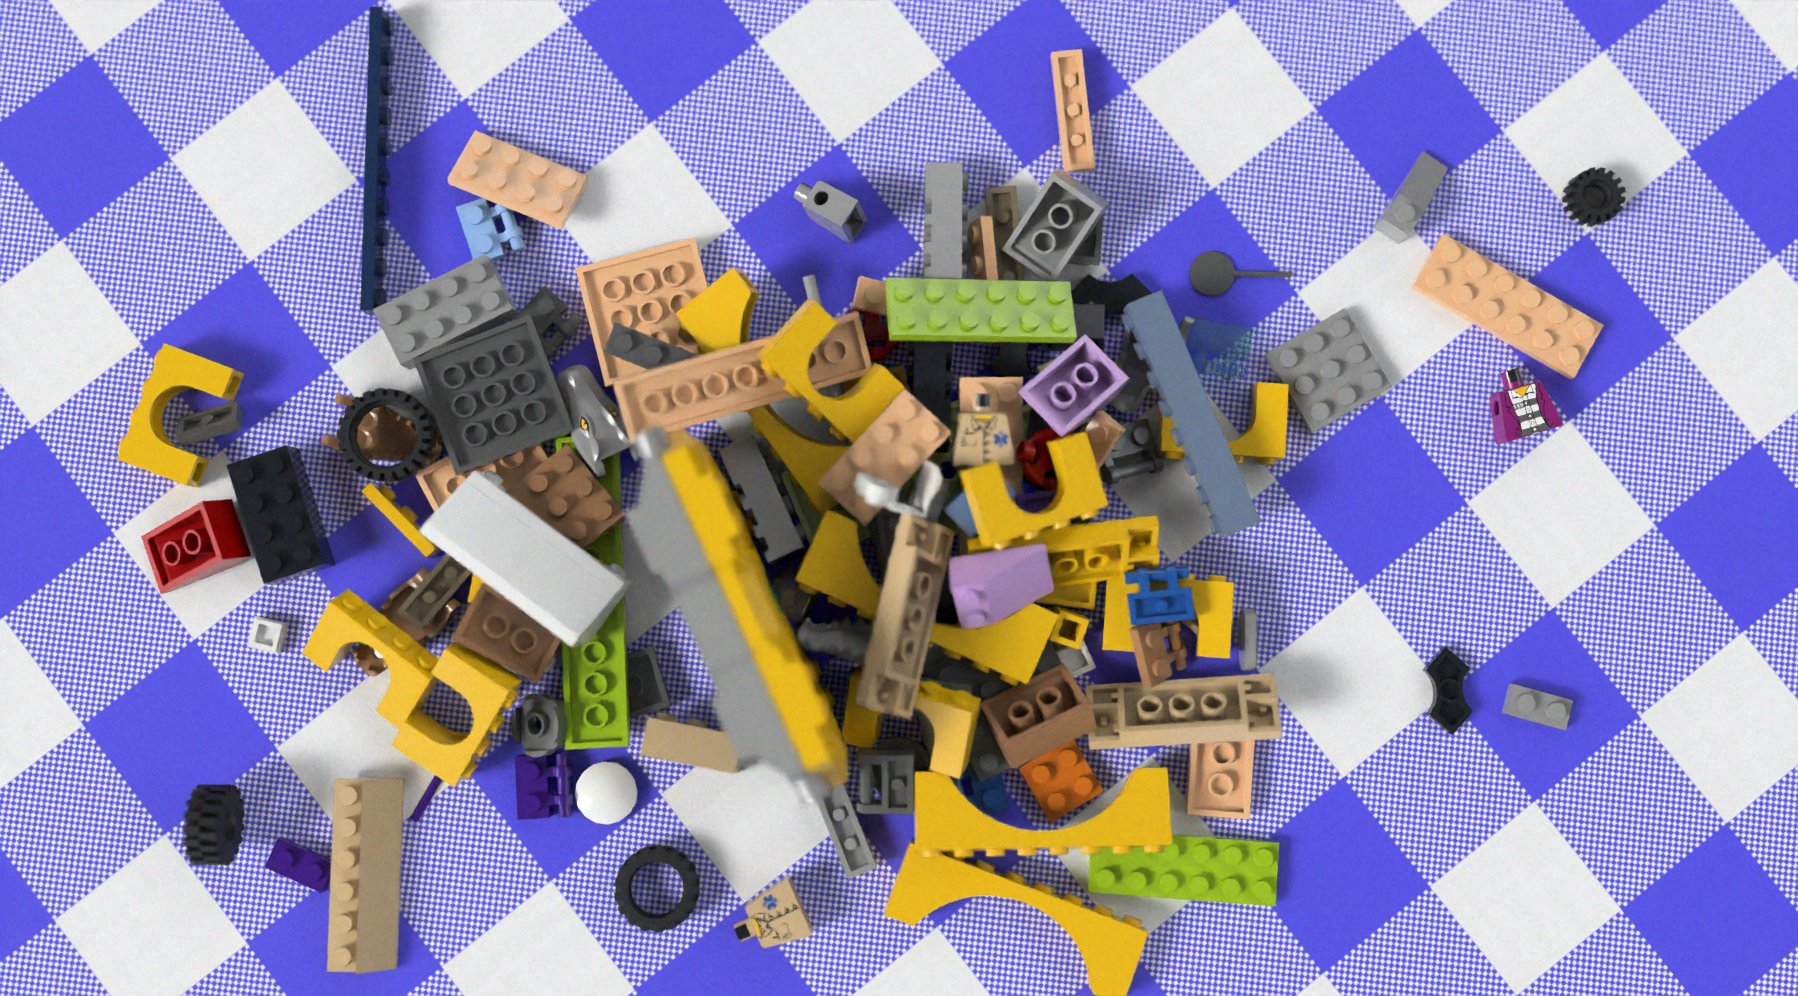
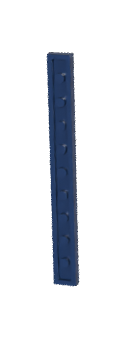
M370 7L360 302V310L369 316H376L373 309L386 303V291L382 289L383 277L387 275V261L383 258L384 246L388 244V231L384 228V219L389 214V202L385 198V186L390 184V172L386 167V156H390L391 143L387 137V126H391L392 113L388 107V96H392L393 84L389 77V66H393L394 62L393 50L390 47V36H394L395 26L393 18L388 15L383 7Z

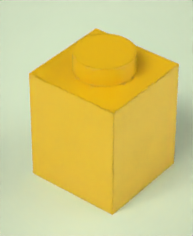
M1053 605L1051 612L1059 616L1048 639L1079 650L1090 620L1082 613L1059 605Z

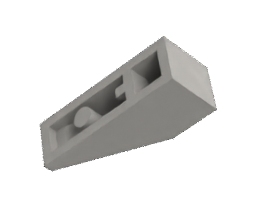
M1421 152L1373 228L1396 243H1400L1408 237L1425 212L1448 167L1427 153Z

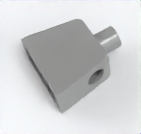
M817 181L813 188L802 182L795 190L794 199L803 203L802 206L808 217L849 244L853 243L868 220L857 199L823 181Z

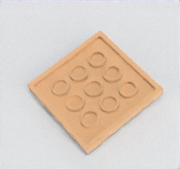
M695 237L575 268L604 383L607 388L614 386L612 380L647 370L604 352L615 322L700 355L697 351L699 345L693 337H688L679 326L681 320L676 315L680 309L708 288Z

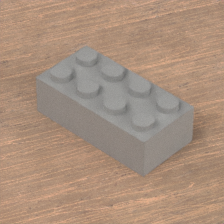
M486 254L373 309L400 365L409 370L416 367L414 358L495 328L515 318L519 313L493 260Z

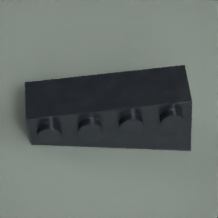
M909 341L908 356H914V365H908L907 384H913V393L910 394L950 430L953 341ZM950 435L933 453L948 454Z

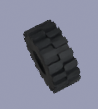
M201 784L196 786V790H192V799H188L186 804L188 811L184 812L183 819H186L182 833H185L183 846H187L185 855L189 857L188 861L193 863V865H230V862L235 860V855H238L240 850L238 845L242 843L243 839L241 831H244L242 818H244L245 810H242L244 802L243 798H240L241 792L237 790L236 785Z

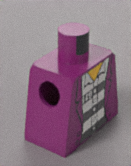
M1519 368L1500 373L1505 391L1491 395L1489 399L1496 445L1563 426L1562 420L1541 381L1524 385Z

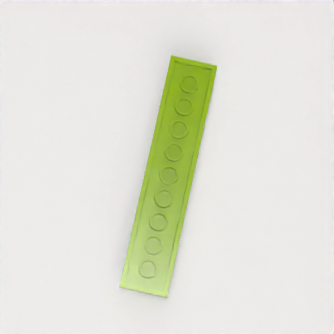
M572 436L557 438L556 452L568 444L595 477L590 466L574 446ZM617 452L601 460L606 475L597 480L622 509L620 452ZM623 520L585 549V551L595 559L604 560V564L608 566L615 563L624 569ZM624 594L588 644L571 647L562 640L564 711L567 719L565 750L631 746L626 604Z

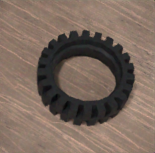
M389 388L362 393V397L353 399V404L347 406L343 411L346 413L344 418L340 417L338 424L341 427L340 430H337V437L340 439L338 447L343 452L342 457L345 462L350 464L354 471L374 481L399 482L406 480L405 478L413 477L419 469L422 470L427 465L426 461L431 459L433 455L432 449L436 447L434 437L437 433L436 427L433 425L434 420L419 400L405 392ZM384 405L398 406L406 410L415 421L418 432L416 446L411 455L401 463L391 466H380L367 460L360 451L357 441L358 426L364 416L374 408Z

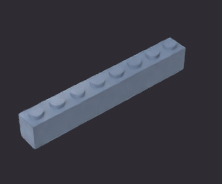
M1157 291L1128 303L1123 309L1125 314H1122L1124 326L1128 332L1132 331L1137 341L1134 343L1135 352L1140 361L1145 360L1149 369L1146 372V377L1151 388H1157L1161 398L1158 401L1159 408L1164 418L1169 417L1174 428L1170 430L1172 439L1177 447L1181 446L1186 456V458H1183L1184 467L1189 476L1194 475L1198 484L1195 492L1202 505L1206 504L1210 516L1207 519L1214 534L1218 533L1220 538L1261 523L1163 291Z

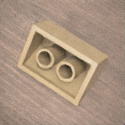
M657 712L656 718L648 717L640 752L641 756L732 774L739 772L741 763H739L721 724L719 730L706 728V721L688 718V723L684 724L675 722L676 716Z

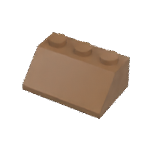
M1064 663L1031 678L1028 685L1025 683L1018 684L980 703V707L996 742L1012 769L1097 729L1091 704Z

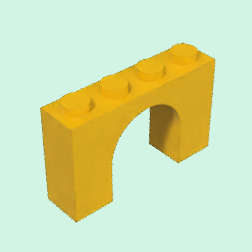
M807 299L756 356L763 361L760 367L770 377L775 379L778 375L786 383L783 389L795 400L801 397L809 404L806 410L820 422L824 418L831 425L828 430L841 442L846 439L855 443L905 387L887 369L874 363L848 392L834 397L819 394L810 382L808 362L813 350L833 329L837 322L816 301Z
M164 343L162 349L154 357V369L150 378L143 384L141 401L130 416L131 425L127 435L119 443L117 460L181 484L199 488L210 459L177 447L168 439L162 422L165 407L175 395L192 389L202 390L233 402L245 373Z
M1257 382L1251 386L1248 427L1239 439L1227 442L1236 464H1245V459L1257 460V465L1274 466L1276 461L1285 458L1289 384ZM1159 408L1157 453L1165 454V459L1183 460V455H1185L1181 446L1177 447L1171 436L1170 430L1174 429L1169 417L1164 418Z
M1086 432L1074 433L1047 442L1057 476V490L1052 502L1044 510L1035 514H1029L1020 510L1011 501L998 461L987 462L959 472L982 545L993 546L994 550L1012 545L1011 539L1022 535L1023 540L1039 536L1042 534V528L1050 525L1052 529L1062 528L1071 524V518L1079 515L1081 519L1091 518L1100 514V508L1108 506Z
M1189 574V578L1178 579V588L1191 587L1193 607L1198 619L1196 656L1230 658L1234 583L1227 582V576L1208 575V581L1195 580V574ZM1125 578L1107 580L1103 650L1134 652L1129 628L1134 625H1130L1127 594L1138 593V583L1125 584ZM1166 580L1149 582L1150 591L1167 590Z
M347 589L328 603L302 654L327 672L345 659L354 642L365 643L378 651L388 665L390 685L376 712L400 730L408 718L422 709L439 681V678L431 674L439 659L412 639L410 635L394 625L384 615L367 604L360 596Z
M453 642L444 649L431 674L466 698L474 716L472 731L467 733L451 731L418 710L403 723L391 746L452 787H455L463 778L468 781L477 770L478 764L475 761L478 756L482 757L491 746L492 741L489 740L492 732L495 734L503 725L506 719L502 716L505 709L509 710L517 701L520 694L516 690L522 680L499 664Z
M860 665L851 675L842 736L845 743L860 748H872L881 735L884 713L855 704L857 687L864 670V666ZM920 680L914 707L929 719L935 734L929 769L960 779L969 764L981 698L974 697L966 691H953L941 687L936 682Z

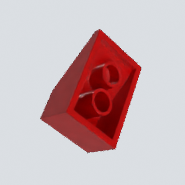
M232 499L202 501L141 536L161 594L232 568L252 557Z

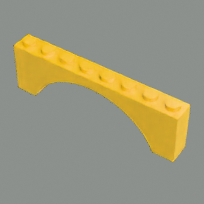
M732 267L676 313L681 320L679 326L688 337L695 339L699 345L697 351L700 355L749 342L751 317L760 293L742 269ZM770 404L743 411H747L754 420L751 422L754 430L761 437L765 436L772 445L770 451L779 462L783 461L790 470L788 475L797 487L802 486L808 497L806 500L815 512L818 513L820 511L824 515L826 509L833 511L841 505L818 482L851 446L833 445L806 436L786 423Z
M826 509L795 576V580L800 582L798 588L813 595H816L818 590L829 595L827 601L842 608H845L848 603L858 608L856 614L874 621L880 604L881 589L870 575L864 563L858 542L857 523ZM1031 603L995 624L976 628L962 629L961 625L933 622L928 647H931L934 642L945 647L943 653L952 658L960 660L963 655L972 659L971 666L989 673L990 668L1002 673L1000 679L1017 686L1019 681L1028 685L1059 615Z
M1167 767L1135 768L1130 772L1126 783L1116 798L1101 813L1073 827L1050 831L1026 830L1003 824L974 807L959 792L949 775L940 772H915V852H922L923 858L942 857V852H954V857H973V851H986L987 857L1005 856L1006 850H1018V856L1037 855V850H1049L1050 855H1068L1069 849H1081L1082 855L1100 854V849L1113 848V854L1132 853V848H1144V853H1163V847L1172 845Z
M910 839L884 909L885 916L915 926L922 918L935 909L959 899L975 896H1000L1018 900L1049 915L1071 936L1083 957L1088 974L1089 988L1093 994L1097 996L1127 995L1149 933L1145 927L1141 926L1143 921L1126 914L1123 919L1112 915V909L1095 903L1094 908L1082 904L1083 898L1068 892L1065 893L1064 897L1053 893L1054 888L1039 881H1036L1035 886L1023 882L1025 877L1013 871L1007 870L1006 874L994 871L995 865L977 859L975 864L965 860V857H954V852H942V857L923 858L922 852H915V841Z

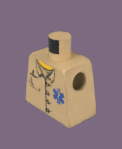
M972 394L973 412H961L957 416L950 463L952 465H981L987 462L998 461L999 465H1015L1006 413L992 412V394Z
M790 875L785 876L747 902L745 910L749 918L733 925L740 942L757 935L762 948L809 937L813 934L814 930Z

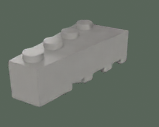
M926 162L923 278H967V263H962V252H967V233H962V221L967 222L968 203H962V192L968 191V173H963V163Z
M751 435L720 449V455L736 490L738 489L743 507L753 522L754 532L762 547L764 546L766 551L764 554L768 563L773 565L805 550L803 543L808 541L801 524L795 526L790 514L795 513V510L788 495L782 498L778 490V486L782 485V482L775 467L769 470L765 458L769 457V453L763 440L756 442L755 437Z

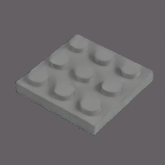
M1345 308L1263 355L1280 384H1289L1288 397L1310 434L1392 387Z

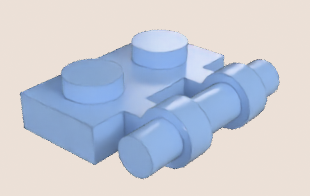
M484 198L456 207L473 259L483 254H486L493 261L504 258L506 254L503 245L511 243L513 252H520L525 249L522 241L524 234L522 228L517 226L513 214L514 210L499 204L490 208L488 200ZM502 217L506 230L498 233L494 220Z

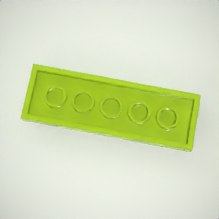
M887 278L885 282L889 340L1074 343L1077 338L1070 282Z
M1172 834V845L1163 847V853H1144V848H1132V853L1113 854V848L1100 849V854L1089 855L1087 892L1276 906L1279 843L1276 841Z

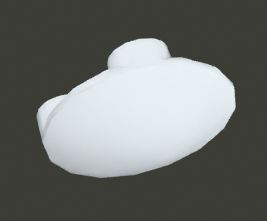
M601 762L593 764L582 773L576 784L575 798L578 808L586 818L595 823L608 825L619 822L630 814L637 803L638 791L635 779L620 763Z

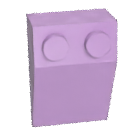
M1085 334L1021 388L1018 393L1063 438L1117 397L1123 390L1129 377Z
M1045 543L949 558L951 590L962 629L995 624L1054 591Z

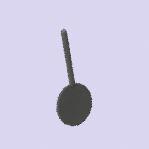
M1215 251L1203 252L1197 256L1190 265L1189 270L1190 282L1195 290L1202 295L1211 297L1226 292L1232 285L1234 277L1291 278L1293 275L1292 272L1234 271L1233 264L1229 258Z

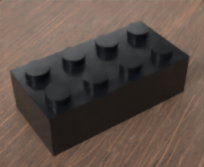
M285 445L226 465L263 584L278 585L336 565L298 448Z

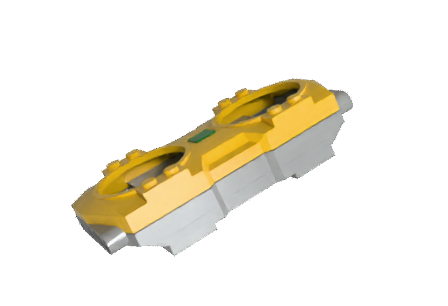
M657 426L636 435L634 441L643 458L644 467L639 496L640 505L624 513L652 574L664 577L698 648L718 694V697L711 699V702L739 763L756 756L758 760L784 774L795 787L803 807L831 795L834 787L846 782L848 778V750L832 709V705L836 704L830 688L826 687L823 689L818 677L822 676L823 673L817 660H810L808 655L805 654L797 636L783 614V610L766 577L765 569L755 547L753 536L756 534L752 526L753 523L750 518L744 519L740 511L743 504L738 491H731L730 487L727 486L706 445L683 427L668 433L663 427Z

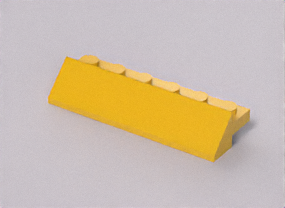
M1157 515L1106 520L1089 524H1074L1058 529L1042 528V534L1023 540L1021 535L1011 539L1012 545L994 550L993 546L982 545L979 537L967 539L966 555L1045 543L1054 587L1124 578V572L1136 571L1137 567H1147V569L1159 568L1160 553L1157 545L1159 522Z

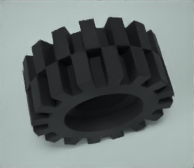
M1595 167L1589 168L1568 182L1569 185L1563 190V193H1566V195L1562 197V203L1567 202L1568 205L1563 209L1565 213L1568 211L1572 212V215L1569 216L1572 221L1578 218V225L1582 226L1587 223V227L1598 226L1612 219L1622 210L1623 207L1620 205L1625 202L1626 197H1622L1621 194L1626 192L1625 186L1618 187L1617 184L1621 183L1622 180L1620 177L1614 180L1612 178L1615 174L1613 171L1610 170L1605 173L1606 168L1600 167L1595 170ZM1587 187H1596L1603 194L1604 202L1600 208H1592L1585 202L1583 194Z

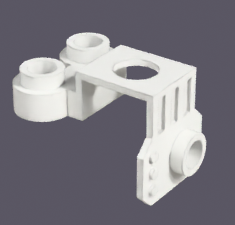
M926 460L922 464L917 480V493L913 506L896 502L899 488L890 481L866 473H857L854 484L857 487L855 493L866 497L865 501L870 504L882 507L885 505L892 511L926 518L930 501L941 488L942 475L940 474V468L931 461Z

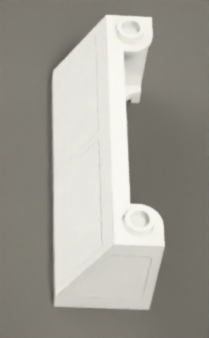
M474 470L425 522L419 532L571 647L588 644L633 583L626 578L627 571L615 563L608 566L599 562L504 491L505 488L501 485L504 480L494 472L487 470L485 473Z

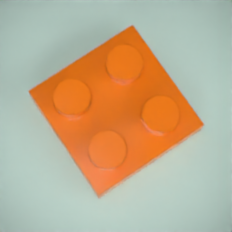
M1075 740L1018 767L1050 823L1104 792Z

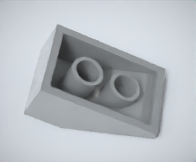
M1058 169L1050 174L1002 250L1044 280L1056 281L1092 232L1110 203L1063 170Z

